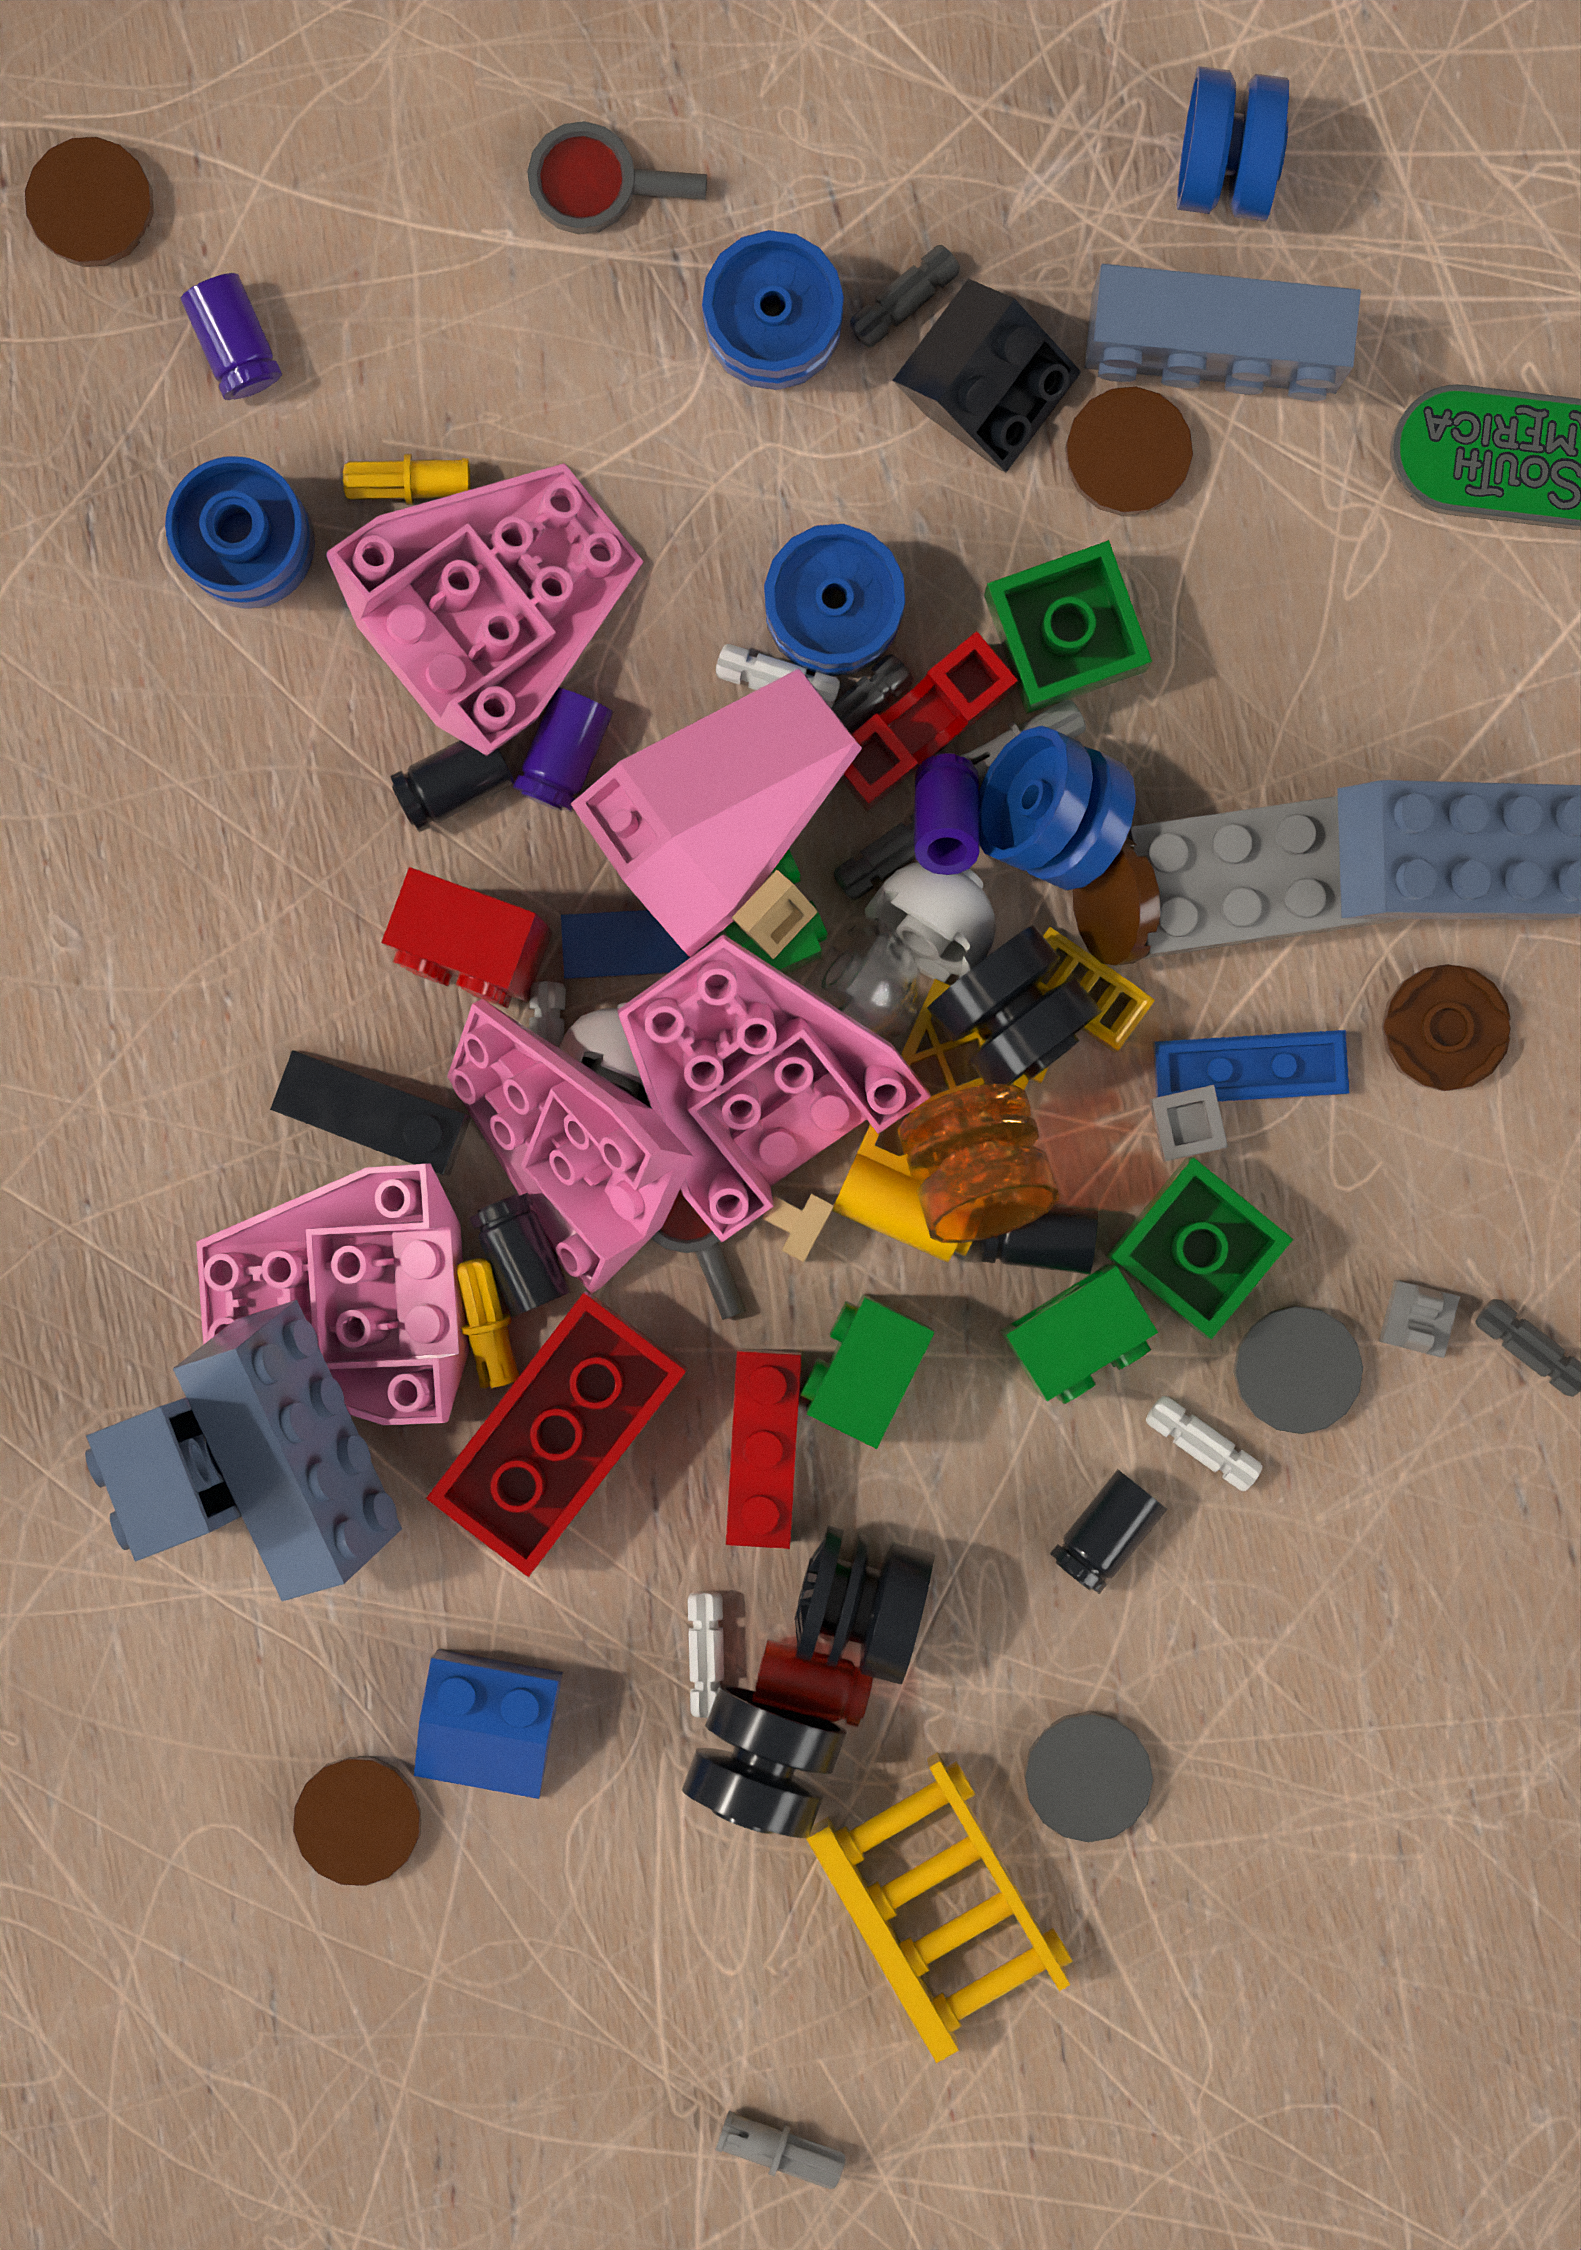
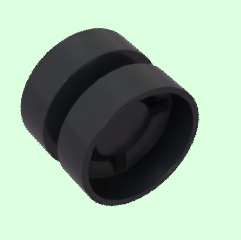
M1034 924L1021 931L987 956L927 1007L953 1042L972 1034L985 1025L990 1030L992 1035L974 1053L969 1063L994 1095L1001 1092L1022 1075L1031 1080L1080 1041L1075 1034L1102 1012L1076 978L1068 980L1044 994L1037 987L1042 979L1054 968L1060 957Z
M719 1685L705 1727L723 1741L735 1746L734 1751L697 1748L683 1784L682 1792L699 1804L711 1809L715 1815L738 1826L765 1834L777 1833L795 1838H808L824 1796L811 1784L795 1776L794 1772L797 1769L811 1773L831 1774L847 1731L838 1724L814 1712L784 1700L738 1686Z

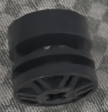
M827 1526L823 1541L812 1557L809 1558L794 1617L797 1638L795 1657L811 1661L819 1633L831 1636L826 1665L836 1668L848 1642L861 1644L860 1672L862 1675L902 1685L919 1631L935 1555L933 1552L893 1542L881 1568L868 1566L869 1537L859 1534L851 1560L840 1559L838 1557L844 1531L843 1529Z

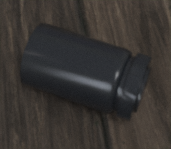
M461 740L409 766L407 773L404 774L401 770L390 776L393 782V791L411 825H415L419 833L430 828V822H442L515 783L499 748L486 756Z
M528 1193L520 1196L518 1194L509 1196L478 1210L477 1214L470 1217L474 1230L478 1228L480 1230L478 1239L488 1262L491 1264L492 1272L512 1317L571 1293L539 1217L535 1211L529 1208L533 1203Z
M989 1198L988 1207L984 1210L981 1230L980 1252H982V1262L995 1263L996 1259H1000V1262L1005 1265L1090 1275L1096 1247L1098 1211L1010 1201L1007 1205H1002V1200Z
M1117 1469L1064 1535V1544L1062 1546L1057 1544L1050 1555L1057 1560L1055 1562L1080 1584L1088 1590L1093 1589L1100 1594L1107 1586L1106 1578L1115 1576L1168 1509Z

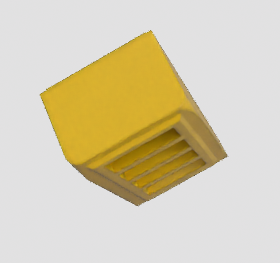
M1049 927L1043 937L1054 951L1058 949L1067 957L1047 985L1040 982L1037 987L1044 994L1064 983L1077 964L1088 971L1080 981V984L1088 993L1098 979L1105 983L1108 988L1096 1003L1102 1012L1083 1027L1082 1030L1114 1053L1118 1052L1152 1006L1155 999L1107 965L1101 964L1094 956L1052 927ZM1120 994L1129 1003L1110 1029L1100 1023V1020Z

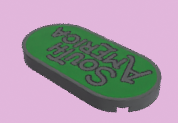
M1455 384L1441 386L1424 393L1411 403L1399 419L1394 429L1390 446L1392 469L1399 483L1402 482L1404 488L1411 494L1410 497L1422 507L1446 515L1581 530V399Z

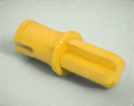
M405 454L404 460L349 461L345 463L343 469V489L346 498L350 500L405 499L406 505H413L414 499L443 498L471 490L469 458H462V460H413L412 454Z
M477 1258L457 1265V1274L467 1324L462 1326L461 1330L462 1334L469 1336L476 1361L479 1385L481 1388L489 1386L494 1388L515 1382L520 1374L517 1370L515 1357L513 1356L507 1327L512 1320L510 1314H502L491 1264L485 1258Z

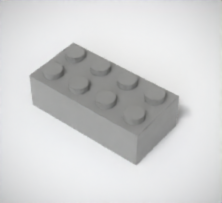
M1338 796L1131 826L1126 837L1137 844L1133 847L1136 855L1146 856L1151 863L1160 891V922L1157 932L1148 933L1145 944L1151 946L1143 959L1399 920L1341 918Z

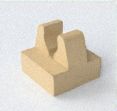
M776 870L774 873L771 872L763 885L737 911L732 919L763 951L774 959L818 911L790 880Z
M811 1194L803 1210H800L773 1196L774 1207L766 1211L762 1219L790 1233L781 1251L805 1262L834 1205Z

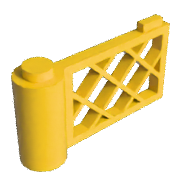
M934 979L901 1053V1056L909 1066L935 1056L948 1088L946 1091L931 1096L907 1113L911 1116L923 1148L902 1156H897L875 1146L879 1134L870 1124L836 1198L832 1211L948 1263L954 1252L966 1256L976 1235L980 1221L971 1218V1212L1029 1080L1025 1075H1022L1013 1082L1008 1094L1006 1089L999 1092L998 1096L1003 1107L997 1120L972 1128L960 1094L986 1085V1083L980 1077L956 1087L944 1052L976 1040L980 1048L986 1041L985 1037L992 1033L987 1027L981 1028L954 1042L951 1040L940 1045L930 1020L932 1014L927 1007L947 990L950 985ZM926 1032L932 1048L915 1054ZM1048 1067L1032 1078V1080L1042 1083ZM952 1098L964 1132L931 1144L918 1110ZM992 1130L982 1152L976 1136ZM968 1139L977 1166L968 1186H964L943 1176L934 1152ZM926 1155L931 1170L911 1161Z

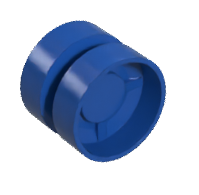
M229 456L205 462L193 469L182 479L174 490L167 507L165 529L168 545L173 557L184 572L205 593L223 604L246 609L261 608L274 604L290 595L301 584L310 569L315 551V534L310 516L287 481L274 469L260 461L246 457Z

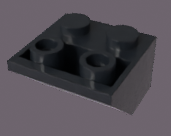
M968 278L892 381L928 418L997 469L1007 473L1081 374V371L1015 298Z

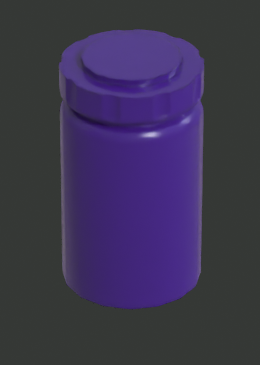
M227 273L212 277L198 283L183 293L180 297L214 377L220 382L218 387L225 400L252 396L267 389L279 380L282 372L277 361L273 360L272 350L238 274Z
M558 688L546 707L522 764L524 774L523 776H517L513 787L520 791L521 795L558 811L572 812L573 807L571 803L575 800L573 796L580 793L614 712L585 696Z
M950 753L933 755L924 760L915 772L914 851L919 864L924 869L935 874L953 875L966 871L976 863L980 853L979 774L973 763L963 756L960 757Z

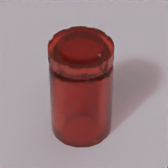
M767 1639L752 1702L832 1722H839L843 1719L845 1720V1725L858 1728L860 1720L864 1718L873 1683V1677L861 1674L860 1664L855 1666L852 1660L841 1658L836 1668L827 1666L828 1654L814 1651L811 1661L796 1658V1646Z

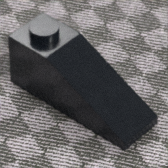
M294 1050L290 1054L270 1110L411 1164L431 1163L436 1173L448 1176L451 1174L471 1120V1116Z

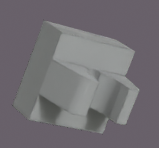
M1214 1085L1149 1099L1163 1162L1228 1147Z
M1394 1280L1379 1342L1444 1358L1460 1296Z

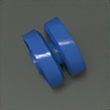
M1198 66L1191 91L1177 187V210L1210 214L1220 199L1224 176L1230 175L1228 204L1234 217L1266 222L1270 215L1277 181L1281 177L1286 152L1289 79L1286 77L1255 74L1245 88L1240 113H1234L1236 82L1231 71Z
M767 230L744 236L721 252L705 278L702 312L710 350L725 371L751 387L780 390L803 384L825 368L839 345L843 319L844 296L836 268L818 246L797 234ZM779 304L781 314L774 317L766 315L765 305Z
M846 524L814 526L792 537L772 560L764 584L767 628L778 650L795 665L807 668V671L813 673L817 671L829 676L853 675L877 663L895 642L905 608L904 577L891 550L870 532ZM834 590L844 592L846 594L845 604L838 609H831L823 603V593L831 598Z
M1042 725L1024 730L1003 747L989 766L978 791L979 845L984 854L1020 870H1026L1028 874L1068 891L1085 887L1105 872L1124 844L1132 826L1136 804L1134 779L1124 763L1100 751L1083 747L1081 742Z

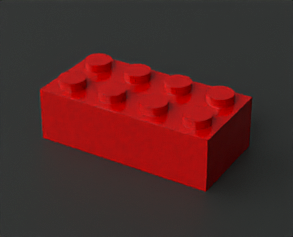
M409 867L381 943L396 952L393 963L412 972V974L447 987L452 976L458 977L456 986L461 987V989L472 994L474 997L508 1009L512 998L527 1003L530 987L535 982L553 931L534 912Z
M589 1291L583 1292L426 1499L529 1578L686 1373L688 1367Z

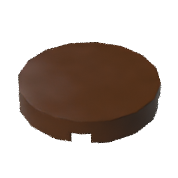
M99 137L71 138L50 148L32 168L25 188L26 216L38 240L57 257L66 259L67 262L81 267L107 266L130 255L139 245V239L144 235L146 228H149L154 214L153 189L138 160L121 145Z
M1137 386L1113 388L1089 400L1074 418L1065 446L1068 471L1079 494L1096 508L1120 516L1138 515L1169 502L1185 482L1193 457L1191 431L1180 410L1160 393Z
M1130 838L1125 839L1120 852L1103 874L1087 886L1073 889V911L1079 934L1088 951L1101 964L1113 966L1134 964L1144 958L1151 946L1145 944L1148 933L1157 932L1160 922V891L1154 869L1146 856L1136 855L1133 847L1137 844Z
M1446 964L1421 969L1400 983L1386 1004L1382 1032L1386 1052L1401 1074L1421 1087L1439 1091H1450L1472 1087L1495 1071L1508 1051L1511 1029L1509 1021L1511 1019L1508 1003L1494 982L1475 969Z
M348 1757L328 1763L308 1780L294 1808L293 1832L300 1853L319 1875L340 1885L367 1886L387 1879L408 1861L421 1835L419 1800L414 1786L400 1770L376 1757Z

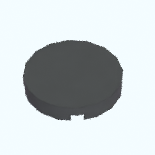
M1291 1306L1267 1313L1250 1327L1237 1347L1233 1373L1239 1397L1256 1418L1279 1431L1305 1434L1326 1429L1347 1414L1360 1393L1363 1364L1358 1344L1343 1323L1322 1310Z
M1089 1711L1063 1716L1052 1723L1049 1728L1045 1729L1029 1749L1024 1771L1028 1799L1042 1822L1065 1838L1088 1843L1114 1838L1134 1825L1148 1805L1153 1783L1149 1755L1136 1734L1112 1716Z

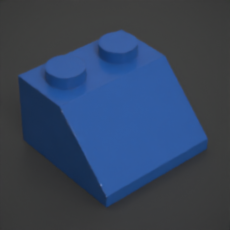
M438 1649L431 1657L419 1720L414 1776L539 1799L563 1672Z

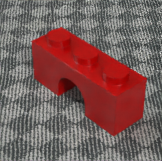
M976 631L927 671L926 676L903 698L882 714H875L851 734L862 749L841 776V781L866 811H869L915 773L924 760L938 754L1013 692L1018 680Z
M738 1348L726 1545L790 1549L801 1352Z

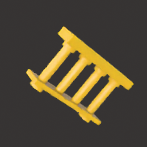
M938 1752L927 1758L929 1769L936 1781L852 1830L844 1826L836 1831L827 1816L813 1825L810 1836L806 1838L936 2064L959 2051L954 2031L962 2027L961 2019L1045 1970L1048 1971L1060 1992L1070 1986L1067 1973L1063 1967L1073 1962L1054 1927L1045 1933L1042 1932L966 1801L976 1794L960 1765L955 1761L946 1767ZM950 1803L968 1836L882 1886L877 1881L868 1886L856 1865L865 1860L863 1853ZM982 1858L998 1885L1000 1892L914 1942L909 1937L901 1942L889 1922L890 1919L897 1916L895 1909ZM1014 1914L1033 1947L954 1994L946 1997L942 1992L933 1998L921 1977L930 1971L927 1964Z

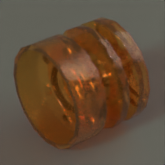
M990 1084L963 1089L944 1095L921 1106L908 1115L898 1127L897 1131L903 1152L908 1155L906 1159L912 1177L923 1181L917 1189V1196L930 1238L941 1243H965L988 1239L1011 1232L1035 1221L1050 1211L1059 1200L1058 1188L1046 1152L1033 1146L1039 1138L1035 1119L1030 1117L1031 1107L1025 1090L1016 1085Z

